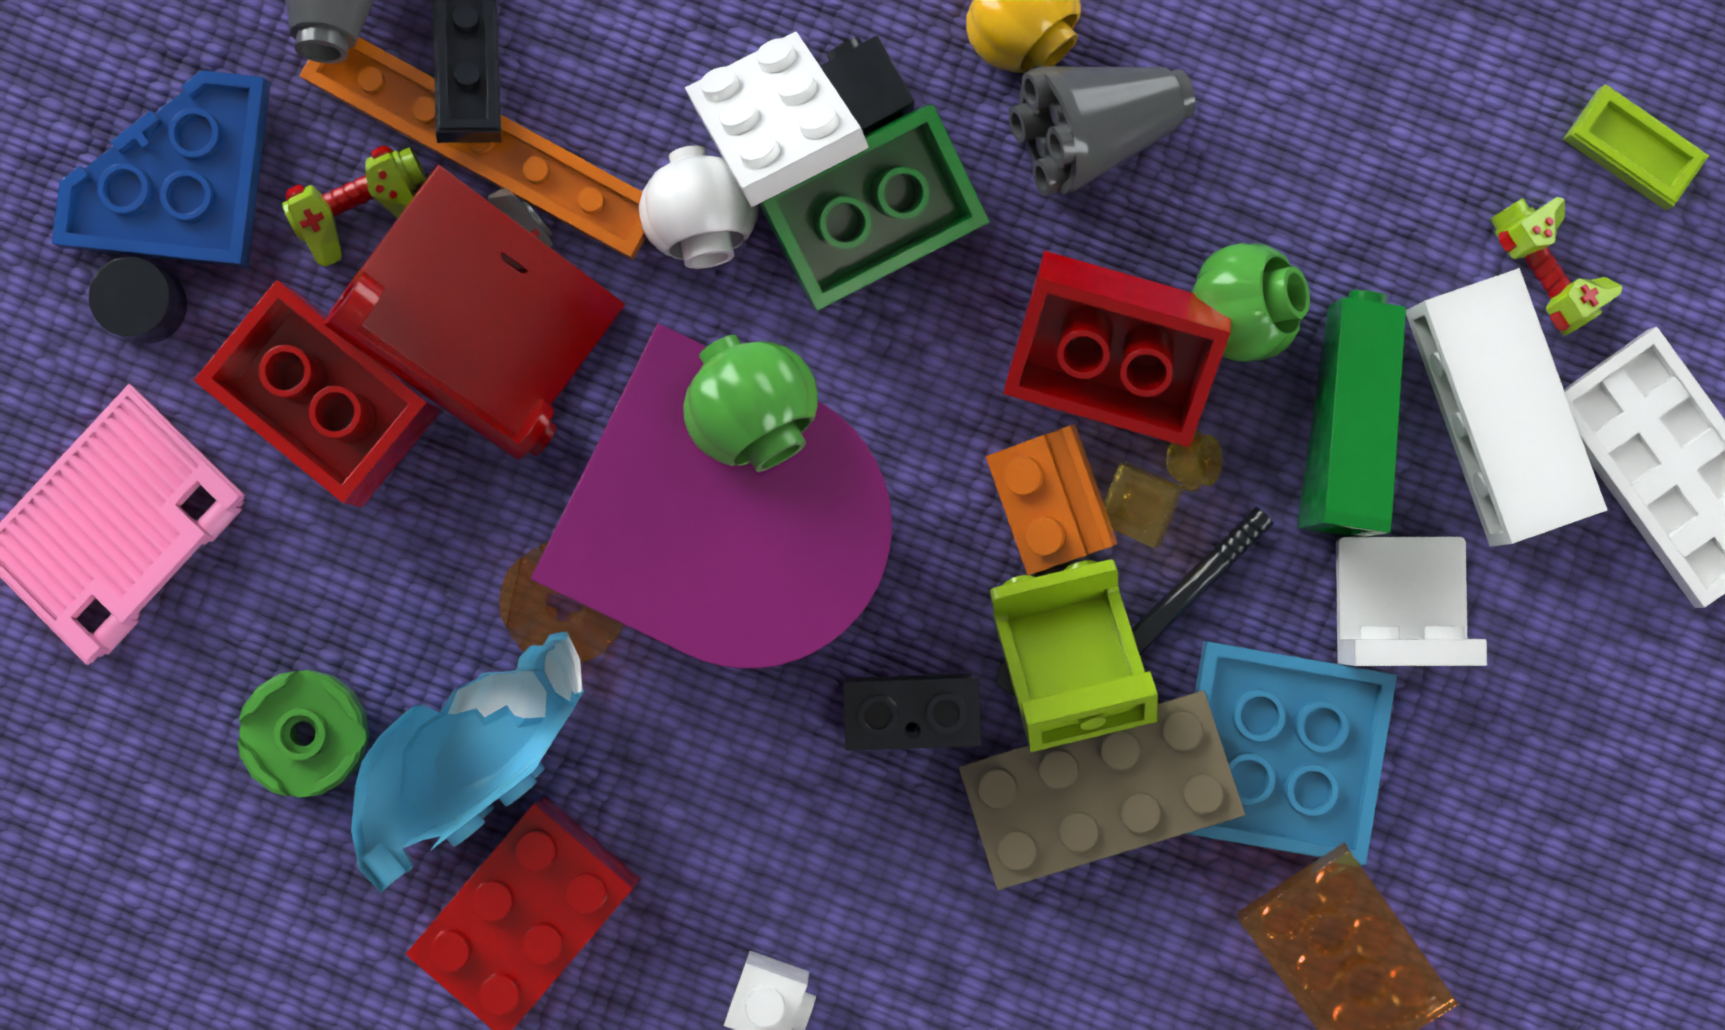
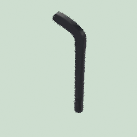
M1256 506L1244 517L1243 521L1236 525V528L1229 532L1228 536L1221 540V543H1218L1132 628L1139 655L1232 566L1233 562H1236L1240 555L1244 554L1248 547H1251L1255 540L1262 536V533H1265L1274 524L1266 513ZM1003 661L997 670L996 683L1015 696L1006 663Z

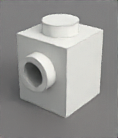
M749 951L724 1026L734 1030H805L816 999L815 995L805 992L808 985L809 971Z

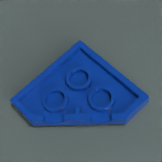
M200 70L181 85L183 91L155 113L152 110L148 111L110 142L113 146L85 168L78 166L60 180L52 244L64 249L248 268L271 83L264 77Z

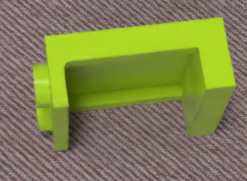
M1093 560L1079 561L1069 565L1064 571L1039 577L1021 575L1011 578L1003 583L1002 586L994 587L990 590L993 620L1030 753L1157 722L1158 693L1151 671H1144L1119 591L1118 570L1114 560L1101 562Z

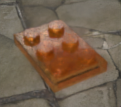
M1345 842L1237 912L1242 926L1317 1030H1419L1458 1005L1450 989Z

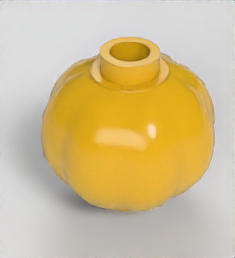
M973 0L966 16V32L969 42L976 53L987 64L997 69L1014 73H1025L1035 66H1055L1070 52L1078 40V35L1073 29L1081 15L1080 0Z

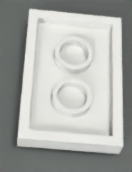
M797 31L784 38L768 41L758 51L727 67L713 69L704 75L701 80L685 87L696 112L751 207L869 148L861 127Z

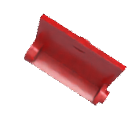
M438 164L341 294L327 315L323 325L510 456L519 460L527 453L534 457L539 455L548 445L557 428L555 424L550 422L554 414V408L551 406L626 304Z

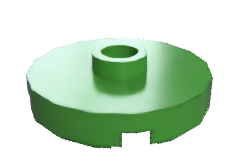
M303 670L278 674L256 688L242 708L239 723L241 722L239 729L240 739H237L239 756L253 779L272 793L300 798L328 793L348 781L364 759L369 740L366 711L354 690L333 675L314 670ZM303 721L309 722L315 729V738L309 745L302 743L297 736L298 726Z

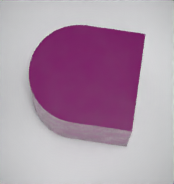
M657 323L530 579L705 662L739 669H764L792 663L809 656L836 639L860 616L878 588L884 573L890 551L892 519L889 495L878 463L856 430L840 415L819 401L814 420L802 433L806 445L797 454L783 463L768 470L756 472L752 463L730 466L708 457L696 447L689 436L684 423L683 413L687 388L703 366L699 354L706 346Z

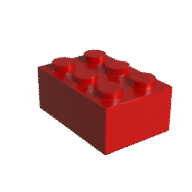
M1044 250L1010 361L1003 394L1190 448L1231 333V319L1198 299L1192 292Z
M276 280L193 381L343 504L363 507L441 413L442 409L422 393L324 326L323 323L327 317L325 313L298 291Z
M544 797L529 808L405 955L492 1030H513L633 890L641 878L551 800Z

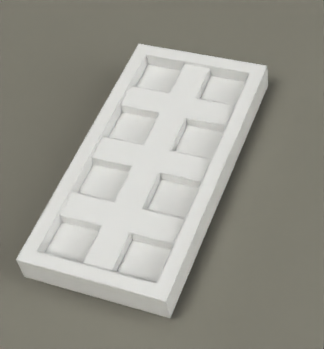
M1658 327L1646 330L1564 389L1592 467L1694 608H1705L1725 594V420Z

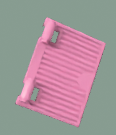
M128 384L0 522V578L86 665H89L97 657H103L104 654L109 655L139 622L138 618L141 615L140 611L202 544L206 545L208 542H213L243 510L241 506L245 503L243 501L245 494L133 385ZM201 485L216 501L198 520H195L180 506ZM96 598L111 615L93 633L89 632L77 618Z

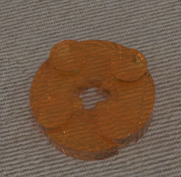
M546 542L530 550L523 558L520 557L508 570L500 591V615L505 628H508L512 639L523 652L531 645H544L551 634L567 631L580 658V664L602 656L620 637L625 624L583 604L580 612L570 613L568 621L557 619L558 610L555 607L548 606V599L550 594L561 593L530 579L548 544Z

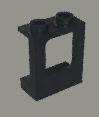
M971 673L844 678L845 750L981 746L979 678H972ZM909 723H916V726L911 729L905 728Z

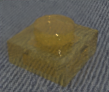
M1130 463L1119 464L1104 503L1113 530L1152 548L1160 546L1184 487Z

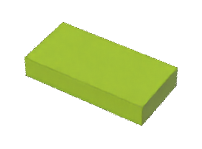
M1606 84L1596 91L1563 138L1565 142L1665 211L1675 206L1709 157L1701 149Z

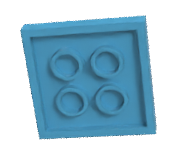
M1203 641L1195 693L1202 690L1205 691L1245 811V816L1186 834L1366 865L1397 675Z

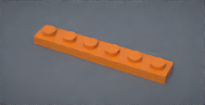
M358 37L355 46L348 50V57L345 61L326 64L308 60L299 75L306 83L494 186L500 189H509L518 199L526 200L529 205L631 261H634L646 239L639 215L642 191L501 115L502 142L437 143L435 78Z

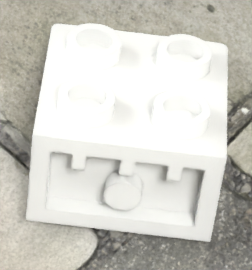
M1342 537L1336 541L1338 664L1351 666H1487L1486 639L1467 638L1466 541L1464 538Z

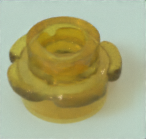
M1196 430L1190 448L1172 443L1168 448L1166 465L1170 476L1176 479V481L1181 482L1183 490L1188 492H1195L1200 486L1213 485L1218 480L1222 469V451L1218 440L1212 435H1203L1200 431Z

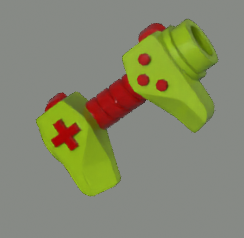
M380 146L372 150L371 157L365 161L366 175L355 179L354 182L351 181L342 187L331 190V193L321 194L313 185L305 188L302 185H296L286 191L285 197L287 201L282 203L286 217L297 237L302 242H306L319 265L327 267L340 261L342 258L335 222L336 216L369 200L376 199L398 219L415 196L413 191L417 190V186L427 180L425 171L412 147L402 151L398 149L393 151L388 146Z
M1556 197L1535 210L1533 206L1531 208L1528 206L1524 198H1521L1490 218V221L1496 228L1494 233L1504 250L1513 259L1523 258L1531 271H1534L1533 274L1541 282L1540 284L1545 292H1548L1547 295L1551 300L1546 306V310L1555 327L1563 336H1566L1602 313L1600 308L1621 294L1622 285L1606 277L1591 280L1579 278L1571 283L1548 248L1549 245L1555 242L1557 229L1565 218V199Z

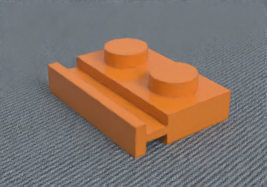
M1075 424L985 456L1027 575L1118 544Z

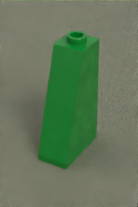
M1367 290L1349 291L1348 298L1342 297L1328 306L1297 529L1350 537H1367L1390 533L1393 512L1406 307L1387 304L1388 296L1386 294Z

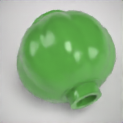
M1239 243L1215 251L1205 260L1192 290V293L1198 299L1231 319V333L1222 357L1237 362L1265 360L1273 358L1286 350L1299 332L1301 320L1307 314L1310 305L1309 288L1303 273L1297 267L1291 266L1289 260L1280 251L1257 243Z
M737 335L725 336L707 346L699 354L703 366L687 388L683 405L686 429L699 450L708 457L730 466L752 463L755 471L761 472L783 463L804 448L806 441L802 433L815 418L818 406V389L811 369L799 355L789 348L773 342L741 343Z

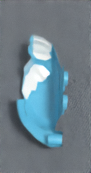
M567 631L549 635L544 645H531L519 657L516 670L482 673L478 675L477 679L454 690L440 713L422 704L411 707L378 737L361 762L355 785L351 833L359 870L380 892H383L396 879L414 867L413 861L405 850L406 847L435 837L440 838L432 849L445 839L448 840L452 847H455L485 823L483 818L495 808L492 804L495 800L499 798L507 807L537 783L535 778L545 769L540 762L584 692L582 689L580 658Z

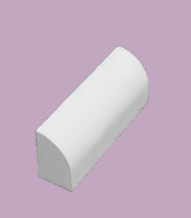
M1520 268L1425 300L1406 310L1407 319L1489 546L1513 544L1607 511Z

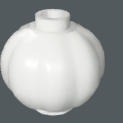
M686 146L676 149L669 154L670 163L657 170L643 189L639 203V215L644 234L659 251L674 259L684 260V264L688 268L701 269L724 264L733 259L734 249L740 247L750 236L758 218L759 204L753 207L750 206L723 158L707 156L706 149L702 146Z

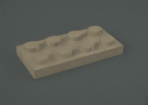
M1204 690L1158 704L1157 722L1031 753L1027 745L959 767L997 891L1245 816V811Z

